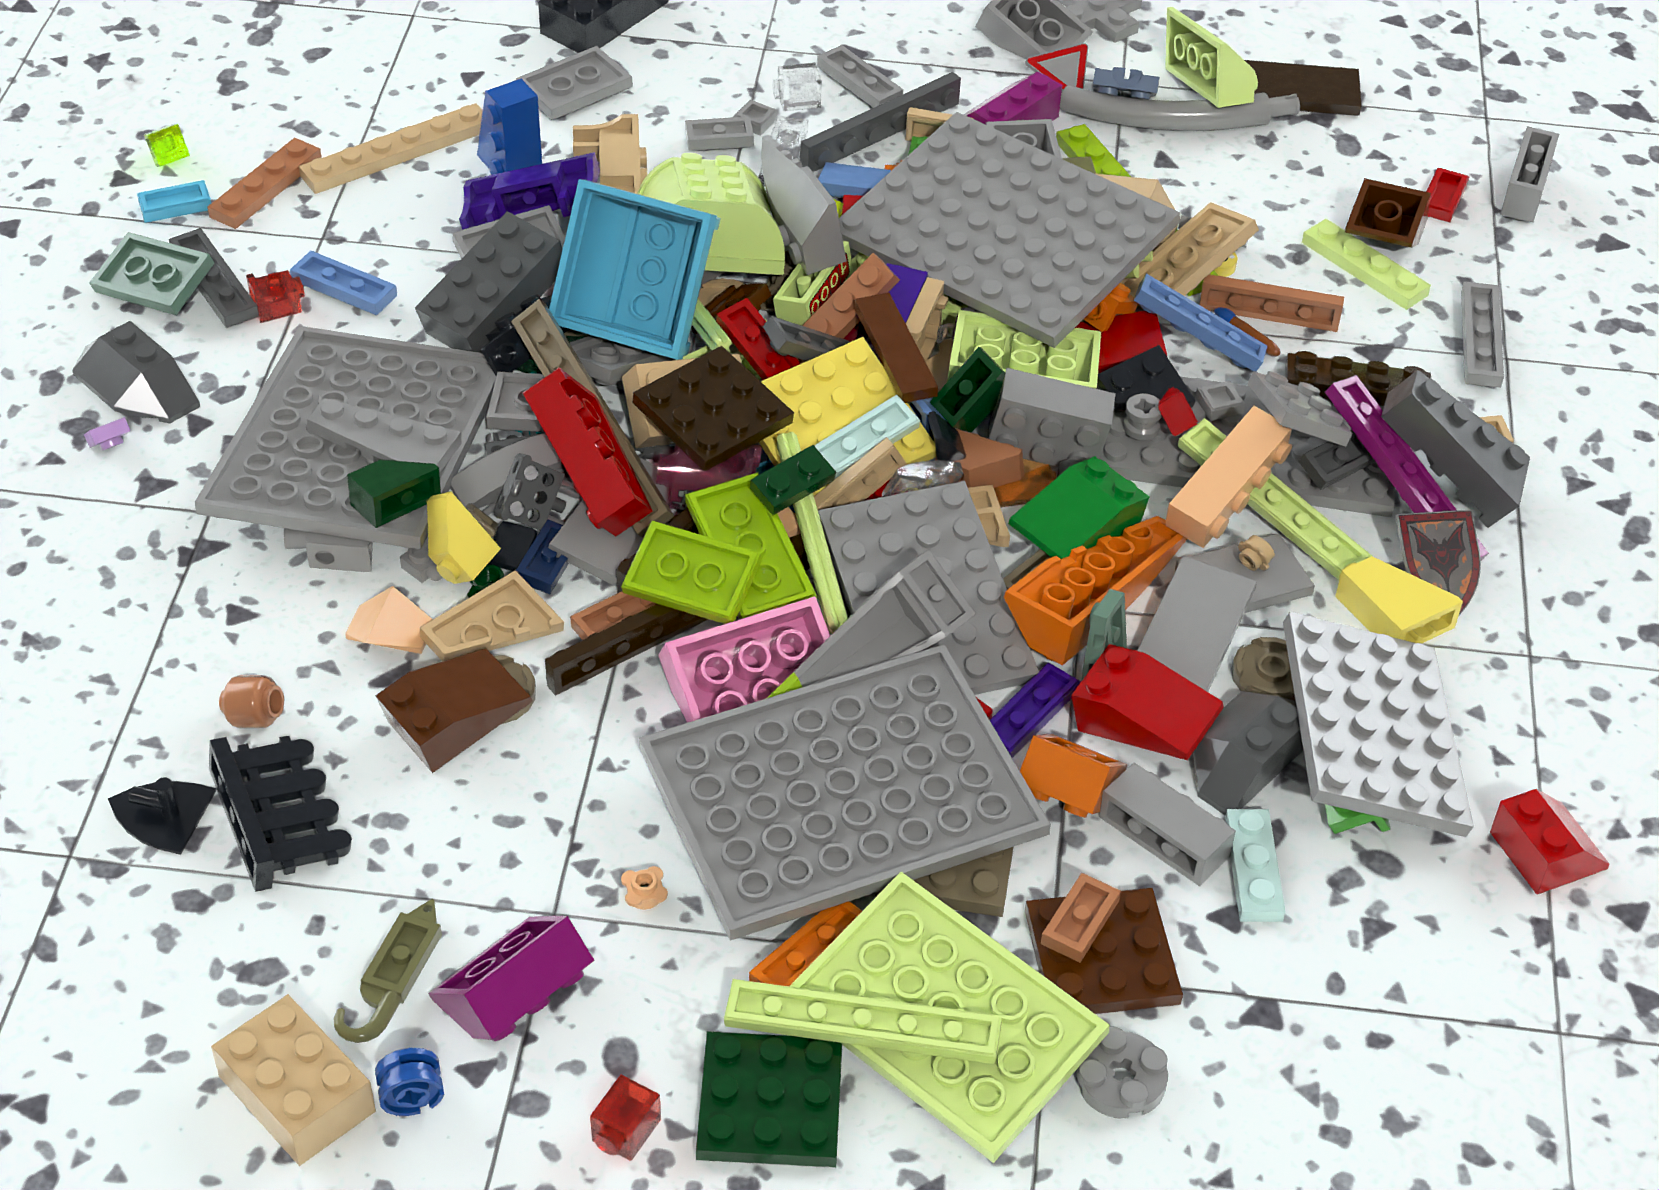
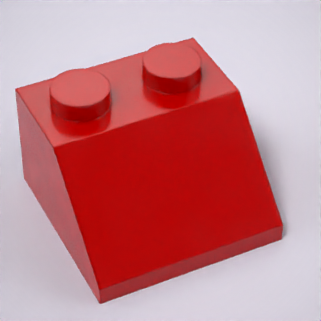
M1533 789L1500 801L1490 833L1537 895L1609 868L1610 863L1562 802L1538 789Z

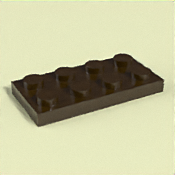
M1298 351L1296 354L1288 353L1285 365V378L1288 379V383L1299 386L1300 382L1308 383L1320 390L1319 395L1327 399L1329 397L1325 391L1333 383L1357 375L1379 406H1384L1387 394L1417 370L1429 379H1431V372H1426L1417 366H1406L1404 369L1389 367L1388 364L1381 361H1370L1368 364L1358 363L1344 356H1334L1332 359L1322 358L1308 351Z

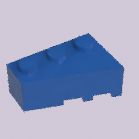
M522 78L485 91L477 156L489 168L491 175L542 164L538 95Z

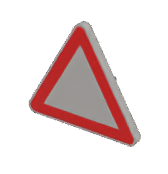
M1081 43L1031 56L1026 59L1025 65L1035 73L1040 72L1061 84L1062 92L1067 85L1084 89L1088 45Z

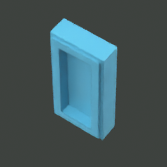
M204 180L137 193L145 223L207 211V207L211 204Z

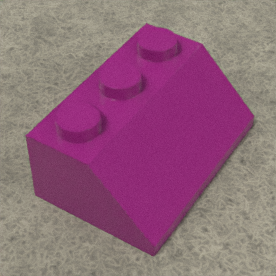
M1036 72L1009 85L963 115L985 125L986 122L1041 119H1052L1053 121L1059 117L1062 85L1048 76Z
M568 916L528 917L428 994L432 1001L473 1039L499 1041L516 1029L515 1022L526 1013L531 1015L547 1006L551 1001L549 996L560 987L567 988L578 982L584 976L582 970L595 960Z

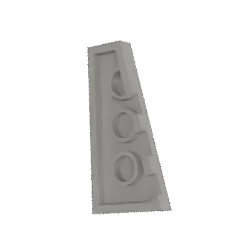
M323 398L307 418L309 432L344 448L354 446L361 450L363 457L371 461L379 458L381 460L436 464L439 467V472H441L462 444L460 431Z

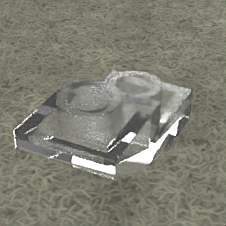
M937 460L922 461L897 468L883 490L882 497L959 482L964 474L961 463Z

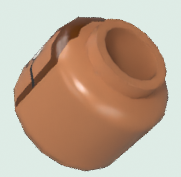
M238 675L231 678L225 685L219 697V707L221 712L224 713L226 720L234 727L266 728L271 726L277 717L282 714L284 694L271 677L265 675Z

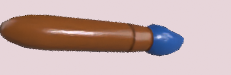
M1223 307L1215 308V315L1267 345L1266 354L1274 357L1280 355L1279 347L1272 340L1245 321L1239 319L1233 311Z

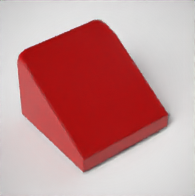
M1174 387L1168 389L1159 401L1158 409L1171 434L1177 436L1197 425L1198 421L1183 392Z

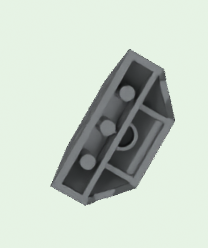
M131 321L116 327L85 346L72 369L73 375L115 412L141 418H158L159 422L170 424L200 407L198 398L173 356Z
M1241 691L1220 712L1193 752L1197 779V797L1226 816L1227 809H1242L1303 751L1296 701L1279 696Z

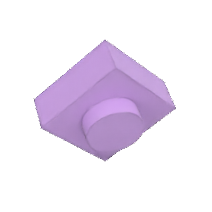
M125 417L89 430L84 436L89 448L100 444L102 451L124 443L121 436L131 430Z

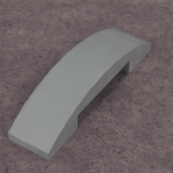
M546 433L508 445L471 464L452 478L450 489L464 507L468 503H472L477 508H481L497 502L515 456L519 453L530 455L532 461L551 469L558 470L564 468L566 472L567 470Z

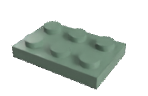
M127 232L89 284L96 293L177 315L214 265V261L208 253Z

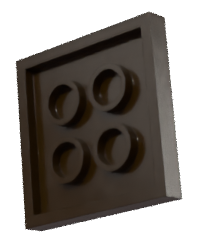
M723 346L706 353L633 392L632 403L704 472L792 424L794 412Z

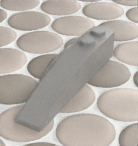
M770 135L763 136L761 160L768 202L772 216L781 232L784 247H788L793 263H799L805 273L810 275L846 262L836 202L808 166L802 167V163L798 158L792 159L791 153L788 150L783 151L781 144Z

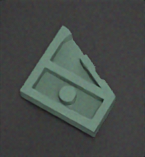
M1109 589L1102 601L1095 603L1091 610L1089 618L1090 630L1081 681L1109 644L1127 648L1125 593Z

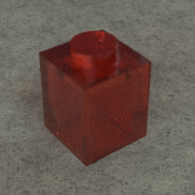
M620 1074L590 1115L592 1141L603 1152L613 1156L618 1154L632 1161L661 1121L660 1094Z

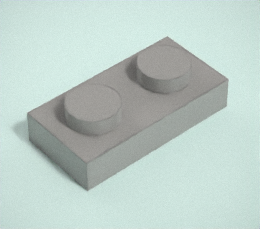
M750 116L685 120V132L689 151L754 147V134Z

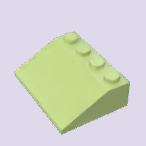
M959 310L947 382L978 347H981L1004 372L1006 368H1011L1096 389L1101 332L1074 328L1053 348L984 313Z

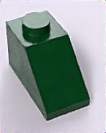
M978 347L938 392V396L934 397L930 403L953 428L972 433L996 406L1006 373L981 347Z
M380 459L347 474L350 505L375 528L427 505V501L431 496L441 494L439 467L432 463Z

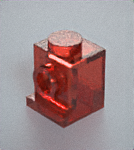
M288 270L270 273L255 278L253 273L246 275L249 295L257 305L260 323L302 312L300 298L304 297L305 293L299 276L292 278Z

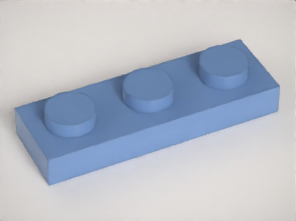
M312 250L290 268L292 281L374 315H378L398 296L395 284Z

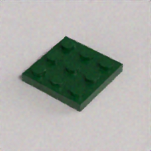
M707 1031L696 1160L836 1168L842 1043L787 1035Z

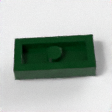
M812 445L751 479L750 489L768 511L775 515L834 481L836 471L817 448Z

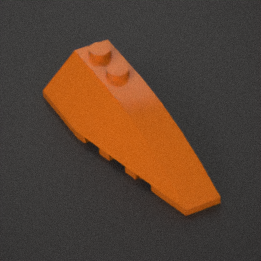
M1155 516L1125 528L1121 536L1111 537L1107 535L1099 538L1096 546L1088 549L1084 546H1079L1071 549L1070 556L1060 559L1054 556L1045 560L1006 590L1004 599L1029 648L1063 666L1087 646L1090 630L1089 618L1095 603H1100L1109 589L1125 593L1126 610L1164 569L1187 538L1167 527L1165 519Z

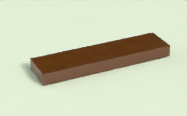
M888 292L855 299L854 309L897 395L904 403L937 397L938 385L891 294Z

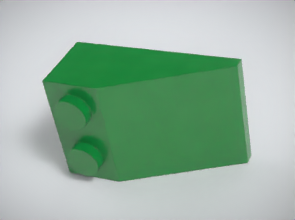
M1094 456L1067 468L1013 514L1008 524L1050 557L1057 556L1063 559L1070 556L1071 549L1079 546H1084L1086 549L1097 545L1099 538L1107 535L1111 537L1121 536L1125 528L1140 523L1150 496L1140 490L1135 483L1125 479L1110 468L1105 461Z

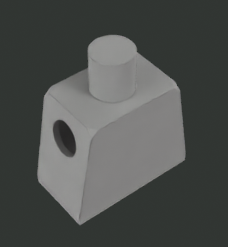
M284 528L285 549L306 548L310 568L372 572L373 542Z

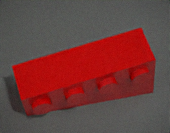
M560 367L523 392L524 397L570 475L575 490L588 507L586 513L597 529L604 528L616 537L653 512L596 395Z

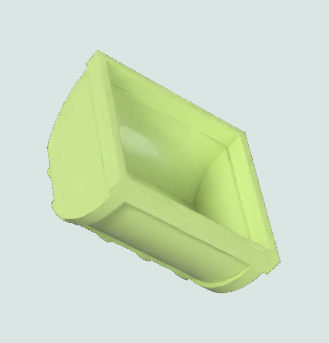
M683 153L681 158L672 157L657 165L643 180L637 194L714 214L721 219L718 230H714L705 270L772 275L784 274L785 249L781 232L770 214L767 193L761 180L747 165L742 162H736V158L728 155L716 156L715 160H706L696 153Z

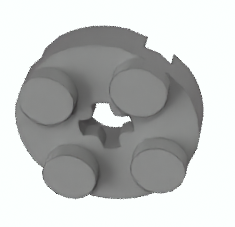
M1109 1027V1034L1076 1070V1080L1082 1088V1096L1086 1103L1099 1113L1118 1119L1128 1118L1129 1113H1138L1140 1111H1143L1144 1115L1154 1110L1164 1097L1169 1076L1167 1070L1168 1058L1164 1050L1155 1046L1143 1036L1123 1031L1117 1027ZM1113 1069H1127L1134 1077L1132 1079L1125 1076L1122 1081L1114 1078L1115 1071Z

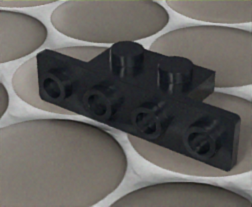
M538 294L531 296L520 304L522 309L516 314L514 312L506 314L495 322L497 328L486 335L490 342L481 349L495 376H497V372H513L532 358L511 321L538 299L543 301L549 308L552 295L540 298ZM560 326L563 333H566L568 330H570L569 328Z

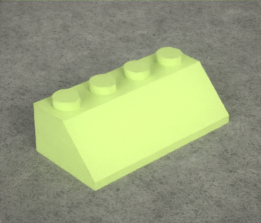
M1167 7L1165 69L1218 108L1253 103L1254 91L1258 86L1255 70L1227 43L1174 7Z

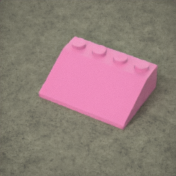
M814 596L666 642L658 656L670 690L688 723L766 699L830 637L817 599Z

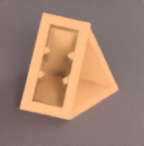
M392 586L359 605L345 635L348 640L422 654L426 643L420 638V627L433 619Z

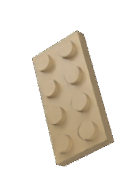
M1210 202L1153 252L1152 261L1139 264V278H1124L1120 283L1126 285L1131 290L1129 294L1135 298L1140 282L1148 274L1185 296L1188 292L1195 289L1213 270L1220 267L1239 247L1245 245L1259 231L1255 219Z

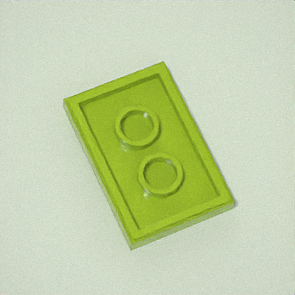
M651 521L621 588L624 594L727 624L736 620L761 564L762 555L761 552Z

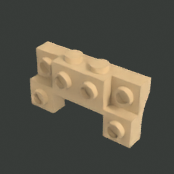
M621 114L617 118L602 124L573 125V157L595 152L597 161L600 162V184L637 194L640 185L647 176L646 147H640L638 114Z

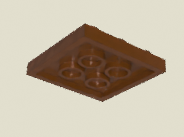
M1153 887L1121 891L1118 904L1081 963L1041 944L1043 931L1065 897L1026 901L1025 915L1039 973L1094 1014L1181 1005L1183 992Z

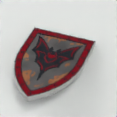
M1472 510L1397 514L1396 521L1406 572L1458 596L1463 601L1459 613L1460 616L1475 594L1481 570L1480 551Z

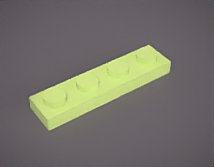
M1324 219L1303 234L1302 243L1405 310L1429 295L1431 287L1429 283L1365 244L1360 239L1345 233V230L1328 219Z

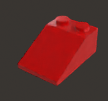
M1112 644L1107 646L1071 695L1079 732L1187 761L1224 708L1223 701L1150 655Z

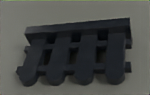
M290 736L279 737V743L249 749L248 743L237 745V751L232 752L227 737L210 740L209 771L255 892L272 888L273 871L283 870L284 875L295 873L296 866L325 860L328 866L338 864L339 857L347 855L351 850L352 837L347 831L341 829L328 831L326 827L337 822L339 814L338 804L331 799L315 800L314 796L323 793L326 788L325 773L319 769L303 770L302 766L311 763L314 757V746L308 740L297 739L291 741ZM284 769H289L290 771L287 774L266 778L260 777V774ZM247 777L248 781L244 782L242 778ZM296 799H301L302 801L300 804L275 809L272 807V804ZM258 807L260 812H255L254 808ZM311 829L315 833L288 840L284 838V835ZM270 838L272 843L268 844L266 839Z

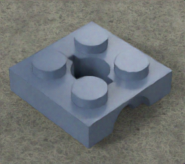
M1113 67L1112 70L1095 68L1093 87L1099 88L1098 93L1117 96L1118 91L1131 92L1130 98L1150 99V95H1157L1160 79L1158 76L1143 75V72L1140 70L1130 69L1129 79H1124L1126 68Z

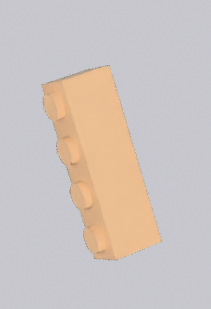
M1254 405L1169 503L1165 525L1202 548L1213 537L1218 539L1226 530L1230 516L1234 512L1237 514L1241 513L1245 508L1255 487L1261 489L1264 486L1275 463L1282 464L1286 460L1292 449V445L1289 444L1292 429L1280 425L1272 415Z

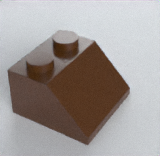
M1364 178L1345 227V233L1413 248L1419 244L1428 220L1431 193Z

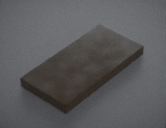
M1244 60L1255 70L1258 86L1254 94L1265 92L1269 98L1297 94L1300 102V111L1360 116L1362 105L1359 69Z

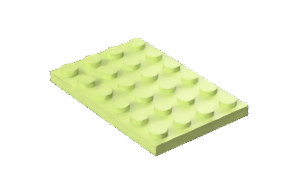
M900 872L789 986L1001 1015L1002 1025L996 1064L842 1043L854 1055L993 1163L1109 1034L1110 1027L1099 1016L903 872Z

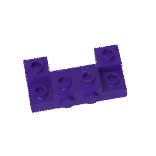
M595 152L466 180L463 187V210L459 218L462 230L499 220L507 211L517 215L548 205L552 211L561 209L563 218L570 216L578 180L583 179L595 183L598 181L600 167Z

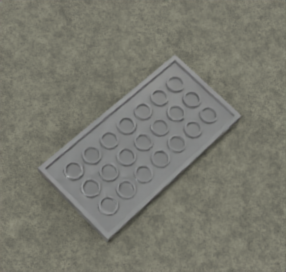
M1181 377L1194 398L1198 387L1221 383L1200 378ZM1236 383L1232 384L1245 403L1244 414L1210 421L1196 398L1195 404L1191 408L1198 421L1197 424L1205 418L1226 436L1230 434L1254 405L1266 413L1272 414L1249 386ZM1323 398V399L1329 401V402L1332 404L1331 409H1332L1334 412H1336V413H1338L1339 415H1341V414L1335 409L1334 404L1332 403V401H1331L1330 399ZM1113 410L1112 425L1099 459L1105 461L1110 468L1125 479L1183 488L1201 467L1200 464L1178 447L1179 438L1192 428L1177 436H1173L1163 416H1161V426L1158 435L1149 440H1137L1131 438L1124 431L1123 424L1124 418L1127 415L1126 410ZM1344 419L1343 423L1348 427L1349 430H1351V427ZM1292 429L1289 439L1292 449L1282 464L1275 463L1271 468L1273 475L1311 506L1392 517L1395 487L1385 473L1380 470L1376 462L1320 490L1298 461L1304 453L1328 441Z

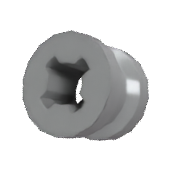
M1137 394L1128 399L1126 403L1127 415L1124 418L1123 426L1124 431L1131 438L1149 440L1156 437L1160 432V418L1162 415L1158 409L1160 400L1150 394Z

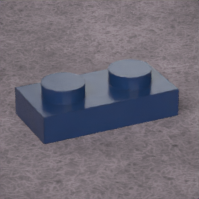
M547 519L516 571L532 588L550 595L569 563L567 562L568 557L561 554L558 558L557 552L548 548L549 543L563 525Z

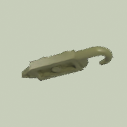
M434 899L429 900L408 914L400 912L360 980V993L363 1000L369 1006L376 1009L369 1022L363 1027L351 1028L344 1022L345 1010L343 1008L337 1009L333 1018L334 1028L338 1035L346 1041L362 1043L378 1037L386 1029L400 1003H404L442 936L441 925L437 924Z

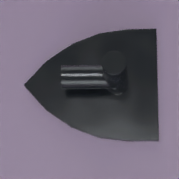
M163 777L154 783L138 787L134 786L108 798L115 819L128 834L148 846L181 855L212 800L216 788L197 783L171 781V779Z

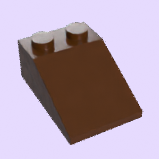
M486 648L410 671L375 695L388 723L432 773L533 702L531 696Z

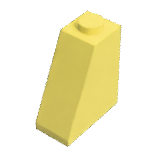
M1373 556L1358 563H1351L1341 571L1335 595L1370 632L1421 644L1454 629L1463 603L1458 596Z

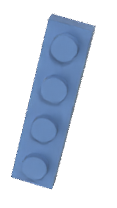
M1146 274L1138 286L1134 301L1139 303L1145 311L1152 314L1156 313L1168 320L1175 329L1195 336L1207 348L1218 350L1230 357L1237 366L1257 372L1264 361L1267 345L1150 275Z

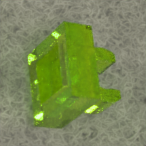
M171 124L144 134L156 167H161L190 156L178 124Z

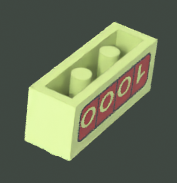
M843 241L846 262L810 275L805 273L799 263L773 298L777 318L802 326L854 273L849 242Z

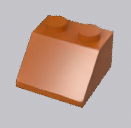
M1044 734L1033 735L1020 773L1036 799L1048 802L1050 797L1065 803L1063 807L1065 811L1086 818L1088 813H1100L1103 790L1126 770L1128 764L1057 735Z

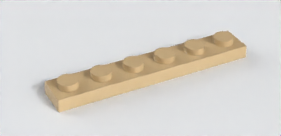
M477 103L466 105L460 109L404 127L396 132L376 137L354 147L345 148L340 152L314 159L309 163L299 166L300 177L314 194H318L478 136L480 134L483 110Z

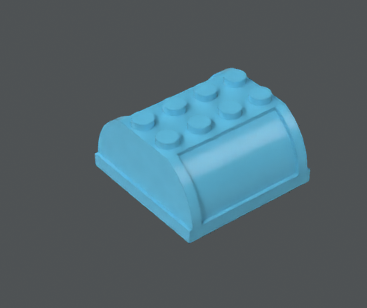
M579 179L549 310L559 326L676 360H682L683 356L689 354L691 343L688 342L692 321L714 230H718L721 219L717 215Z

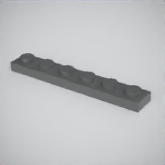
M951 72L801 141L800 161L802 167L808 166L812 172L823 168L826 162L834 163L905 130L909 107L943 112L958 105L961 77Z

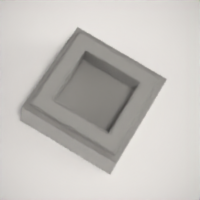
M749 100L733 117L750 116L753 133L761 136L777 120L778 110Z
M1231 381L1197 388L1195 398L1210 421L1244 414L1245 403Z

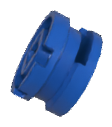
M406 1048L394 1051L378 1061L375 1067L377 1086H380L378 1089L380 1107L386 1113L395 1116H412L421 1114L420 1108L429 1104V1107L432 1109L437 1106L444 1097L438 1056L424 1048Z

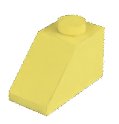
M452 492L433 495L428 499V556L437 565L438 573L445 580L453 584L473 581L501 548Z

